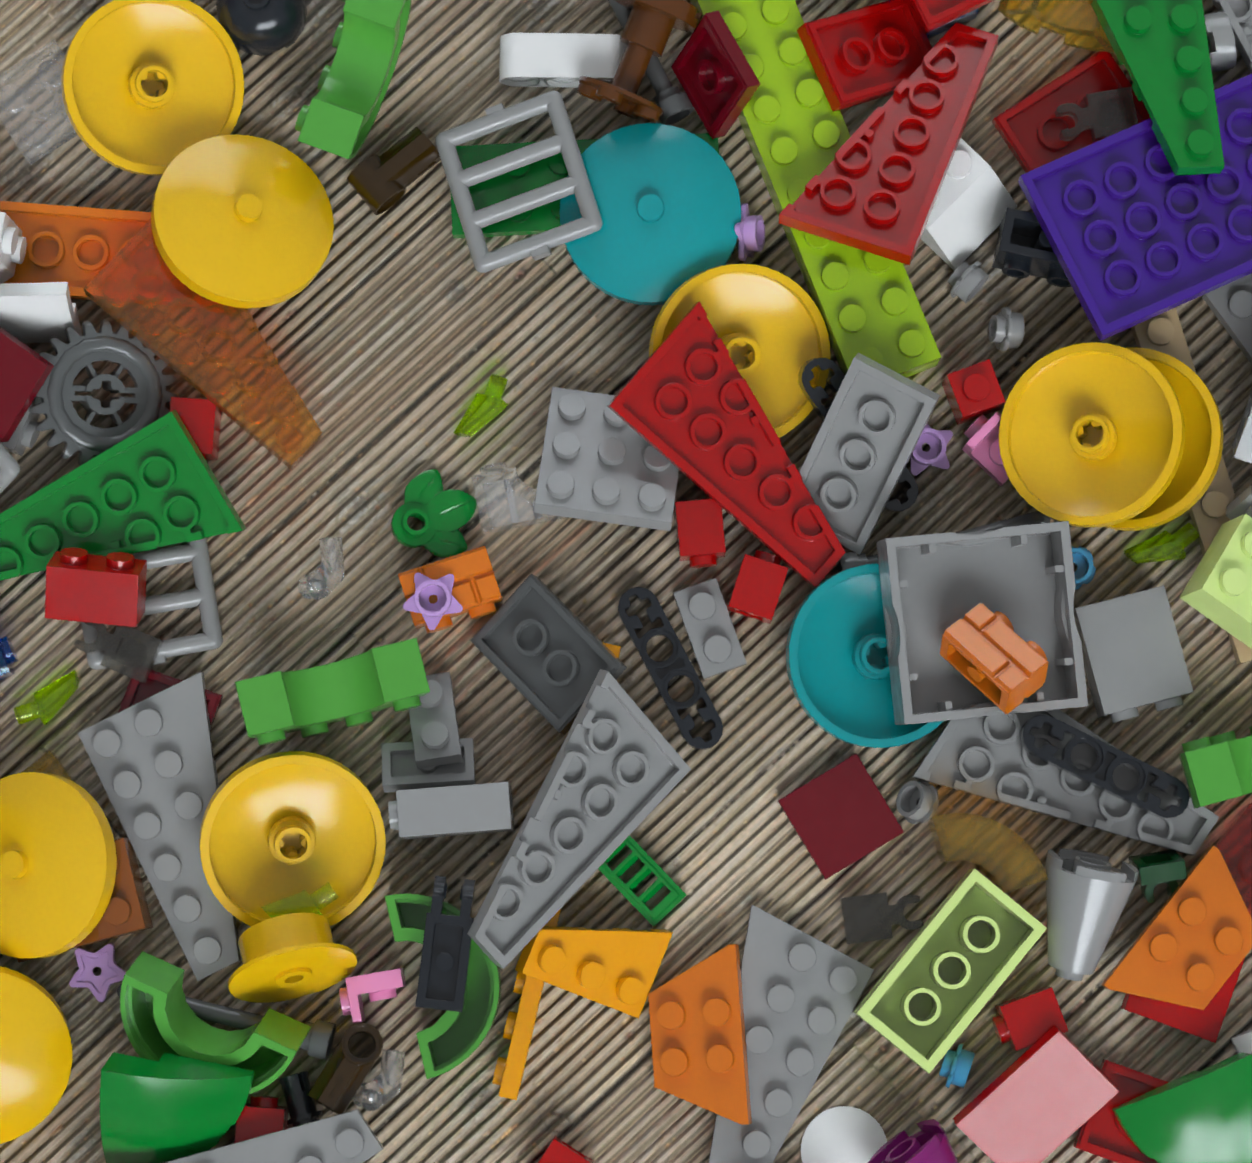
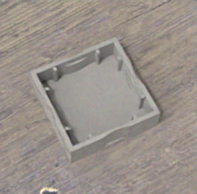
M1069 521L1010 526L996 530L958 534L947 532L894 537L876 542L895 725L1005 714L940 655L944 631L960 618L963 619L965 614L979 603H983L993 613L999 611L1006 615L1013 625L1014 632L1025 642H1036L1045 652L1049 662L1043 686L1030 697L1025 698L1020 705L1008 714L1088 706L1082 642L1074 617V592L1076 585Z

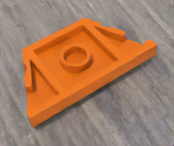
M1211 845L1188 873L1187 878L1180 883L1101 985L1104 988L1199 1010L1206 1008L1252 949V918L1217 847Z
M730 944L648 994L654 1087L736 1123L747 1125L752 1124L740 954L739 945Z

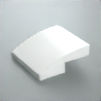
M68 282L0 283V326L21 342L48 343L51 338L68 342L65 333L67 327L73 328L82 336L76 303L71 302Z

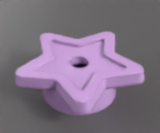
M748 203L741 204V222L735 224V233L738 236V259L740 261H745L747 257L754 258V252H761L765 243V225L762 216L750 215Z
M928 423L926 424L910 456V468L913 475L917 476L928 466L948 469L950 467L945 452L946 446L953 436L951 430H935ZM924 443H927L930 447L927 452L922 450Z
M419 572L415 573L416 591L403 604L404 610L421 613L429 630H435L443 615L462 612V605L451 594L454 583L453 574L433 580ZM431 595H436L438 601L434 604L429 602Z
M108 943L97 952L78 947L75 950V956L79 969L69 981V986L72 988H89L95 998L102 1003L106 999L110 986L123 981L126 973L115 961V945ZM95 967H100L102 970L99 976L93 973Z

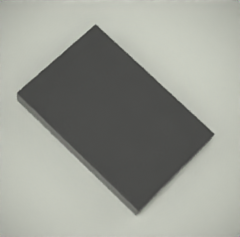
M533 574L527 577L470 640L559 733L564 735L570 730L599 670L609 671L616 680L627 668Z

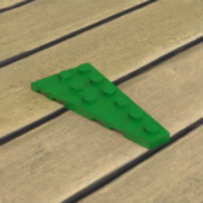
M1093 0L1091 6L1120 65H1125L1133 81L1131 87L1138 101L1142 100L1153 122L1151 128L1174 174H1220L1225 165L1202 0Z
M174 410L0 513V580L45 571L54 553L64 548H82L87 550L88 554L102 556L112 552L132 554L172 544L196 541L211 536L240 532L247 528L177 411Z

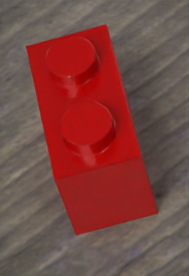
M76 547L56 551L46 566L45 618L137 627L145 613L147 560L134 559L132 554L126 552H112L106 556L88 554L87 550Z

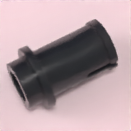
M308 1071L279 1079L291 1118L287 1120V1125H293V1127L320 1120L319 1117L323 1115L322 1110L317 1111L315 1100L308 1096L311 1090Z

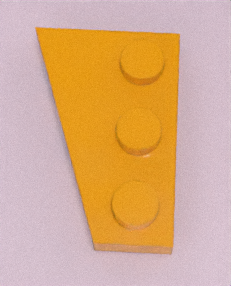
M544 926L523 948L515 970L639 1019L673 932L666 929L630 930L628 928H612L610 930Z

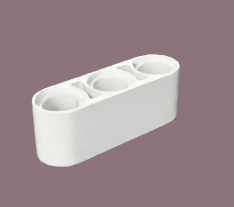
M507 33L500 37L499 82L515 87L578 88L580 76H586L612 84L627 45L620 41L621 35Z

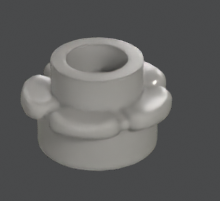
M977 261L972 265L963 262L953 272L948 280V283L953 286L950 291L951 297L958 296L967 303L980 291L989 277L980 268L981 262Z
M1003 307L998 315H992L988 326L989 341L995 342L996 348L1000 351L1005 352L1008 348L1018 349L1020 347L1025 328L1022 313L1011 312L1009 307Z
M925 780L907 782L902 786L897 795L896 805L898 812L905 816V819L911 824L927 822L936 813L939 806L937 789L932 785L930 786V783Z

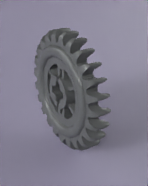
M103 319L97 333L90 321H84L82 323L83 336H80L73 328L67 327L65 329L68 340L67 344L57 338H51L50 344L56 354L39 353L40 356L53 364L54 367L36 397L41 398V403L31 407L29 412L45 415L46 418L36 426V430L45 431L52 429L54 431L47 441V446L53 447L64 442L62 458L67 459L76 451H79V466L89 461L93 455L96 457L168 414L170 410L165 407V403L170 402L171 397H178L177 394L166 391V386L175 382L176 377L174 375H163L161 372L167 367L170 360L168 358L154 359L159 349V344L152 343L144 348L142 345L145 333L142 330L128 338L129 329L125 322L121 323L116 332L113 333L109 320ZM104 360L116 363L118 366L111 374L97 375L91 363ZM85 367L88 378L81 385H73L75 377ZM123 369L132 378L135 388L125 387L122 381L118 379ZM102 385L103 389L110 391V393L132 394V397H110L109 400H103L101 405L99 399L93 398V396L75 395V391L93 392L94 389H100ZM72 401H79L83 409L87 411L84 420L79 417ZM124 403L134 404L133 410L126 420L122 422L117 411L121 409ZM95 415H109L116 426L99 428L91 426L90 422Z

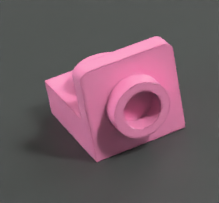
M997 411L990 419L982 414L964 432L970 440L964 445L962 450L993 480L1002 486L1009 478L1000 455L999 426L1001 414Z
M404 968L345 978L347 987L339 988L343 1015H351L353 1024L365 1022L361 994L368 993L370 1002L397 997L396 988L406 986Z

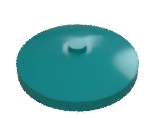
M642 123L625 126L602 136L581 154L603 225L599 231L567 242L565 246L572 262L592 285L605 294L624 302L638 305H663L679 286L694 275L707 269L727 264L738 240V236L735 233V224L741 222V200L731 170L720 154L706 141L685 129L672 125ZM575 194L561 198L560 225L582 218Z
M867 564L849 568L819 584L806 597L796 612L790 626L786 645V666L790 685L797 701L808 717L833 737L849 744L869 748H888L904 745L932 732L943 721L895 725L879 564Z

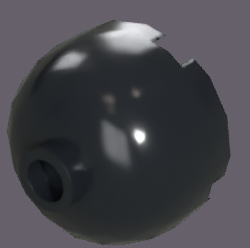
M217 0L216 4L218 21L229 34L234 45L245 53L259 56L271 55L273 51H278L283 47L288 48L294 44L304 30L307 16L305 0Z

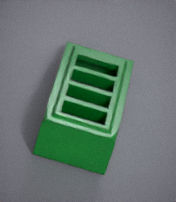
M630 835L598 868L653 927L686 896L682 889ZM627 846L632 853L612 871L607 863L621 849ZM640 859L645 866L625 884L619 877ZM652 872L658 879L637 897L632 890ZM665 885L670 893L656 907L650 910L645 903Z

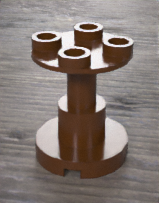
M615 0L623 7L631 10L620 37V41L627 46L612 84L591 77L580 76L576 92L598 102H601L602 99L615 104L613 110L627 117L638 119L640 116L649 121L658 122L660 116L663 115V109L651 101L636 95L652 55L662 57L673 28L694 32L703 14L697 13L698 9L684 0Z

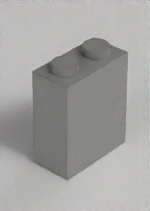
M1164 585L1074 609L1075 623L1082 642L1084 668L1098 718L1110 715L1112 723L1138 717L1137 708L1154 703L1156 711L1184 705L1181 696L1194 691Z
M509 782L396 790V801L388 802L390 829L399 830V837L403 839L515 831L512 787Z

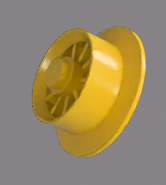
M307 912L280 915L261 921L240 935L238 946L243 965L230 976L228 988L232 996L243 1001L256 1003L287 1001L320 992L341 982L356 968L357 957L351 948L334 943L329 920L325 916Z

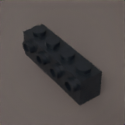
M1007 207L1000 224L992 267L1002 269V272L1010 277L1027 278L1029 275L1046 278L1049 284L1057 287H1072L1035 214Z

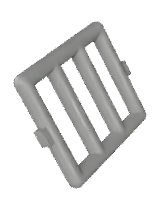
M549 91L507 108L502 103L485 109L486 116L443 131L436 136L435 143L474 267L478 272L486 273L530 256L535 261L552 255L551 248L592 234L602 228L603 221L562 95L558 91ZM545 112L549 113L555 132L554 136L463 170L456 146ZM558 153L562 154L568 177L477 211L475 210L469 191L470 186ZM575 194L582 218L499 249L488 251L481 228Z
M206 538L188 542L189 544L132 553L134 559L147 560V569L192 562L196 588L146 597L145 613L143 616L199 606L203 633L104 650L100 624L81 622L87 662L90 668L100 670L146 661L148 666L167 663L168 657L214 650L222 645L223 637Z

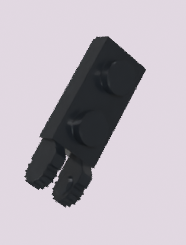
M435 876L431 912H427L415 1007L463 1012L472 938L467 933L474 921V918H471L475 880H464L460 893V916L442 914L448 888L446 877Z

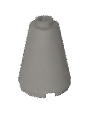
M1059 848L1058 855L1052 849L1048 850L1046 857L1048 964L1056 968L1055 975L1068 980L1082 981L1083 975L1094 973L1136 884L1139 873L1136 867L1122 861L1120 870L1111 867L1108 856L1082 850Z

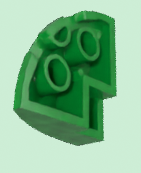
M113 1052L101 1069L100 1128L106 1163H163L210 1150L219 1143V1139L240 1117L252 1088L254 1071L165 1052L159 1061Z
M1238 1053L1200 1072L1192 1071L1112 1110L1130 1140L1145 1156L1155 1159L1158 1163H1252V1054Z

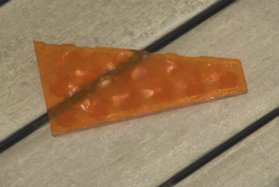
M151 219L84 288L85 294L290 470L322 438L320 428L297 390L291 385L283 372L271 347H268L248 309L213 302L184 285L171 272L162 259L154 241Z

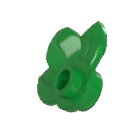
M438 470L424 471L414 477L406 486L404 504L395 511L391 520L392 533L402 545L411 548L423 546L436 557L448 558L463 553L468 547L459 529L472 518L476 510L477 500L461 490H443L442 479ZM410 517L418 518L422 522V529L412 530L407 524V519Z

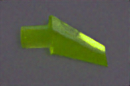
M495 374L490 375L485 393L475 394L473 401L454 431L455 435L472 437L508 406L502 400L508 381L506 378Z
M1187 523L1173 535L1165 530L1148 540L1124 550V554L1136 564L1185 559L1186 552L1184 548L1199 538V534L1190 523Z
M74 670L39 691L33 692L34 701L14 707L18 723L21 725L40 718L42 723L46 725L78 689L77 672Z
M328 882L312 894H309L307 890H303L301 893L262 906V908L271 918L302 912L323 915L321 909L339 898V896Z

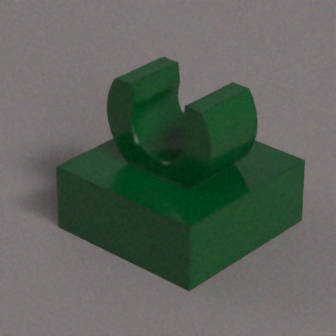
M1166 850L1129 856V864L1136 867L1139 871L1137 881L1141 885V893L1149 903L1155 902L1153 891L1156 885L1166 883L1167 893L1171 896L1179 886L1176 880L1187 878L1185 860L1176 851Z

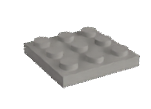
M552 387L534 513L671 531L679 469L607 407L616 395Z

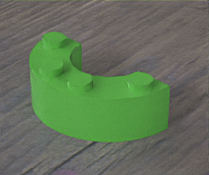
M341 0L345 2L343 8L344 22H340L332 43V47L337 49L332 65L326 64L322 70L317 87L319 90L318 94L312 97L310 106L304 104L299 112L295 125V130L300 132L297 141L346 159H352L358 153L376 120L391 82L404 41L412 0Z
M417 638L372 648L362 654L321 666L288 672L278 671L235 682L248 737L257 738L259 746L285 740L286 733L301 731L302 738L325 734L329 732L327 724L345 720L347 727L366 724L374 721L373 712L394 707L395 712L419 707L422 705L420 697L430 692Z
M1252 726L1249 727L1251 736L1236 739L1235 732L1230 731L1182 744L1184 753L1179 754L1194 809L1252 793Z
M393 894L385 896L395 942L415 941L423 944L427 912H431L432 897L420 894ZM444 901L442 914L460 916V909ZM473 940L471 942L463 1012L446 1010L433 1026L416 1033L427 1079L446 1073L466 1060L484 1041L498 1012L501 997L500 969Z
M144 951L140 953L125 973L120 992V1011L123 1026L130 1043L140 1058L159 1061L165 1052L254 1071L250 1094L270 1085L287 1069L306 1039L311 1026L269 1008L261 1021L247 1029L227 1031L212 1027L198 1018L186 1002L182 987L185 970Z

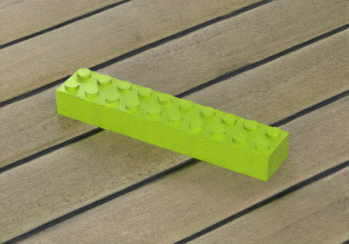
M690 0L692 5L698 9L697 13L703 14L702 18L705 13L720 12L760 82V86L738 118L779 217L781 211L789 203L793 204L805 191V185L815 175L819 176L834 160L835 153L851 137L840 110L832 111L797 33V29L804 24L795 0ZM782 225L811 298L825 321L831 347L844 375H846L853 358L858 353L906 378L937 366L941 355L903 263Z

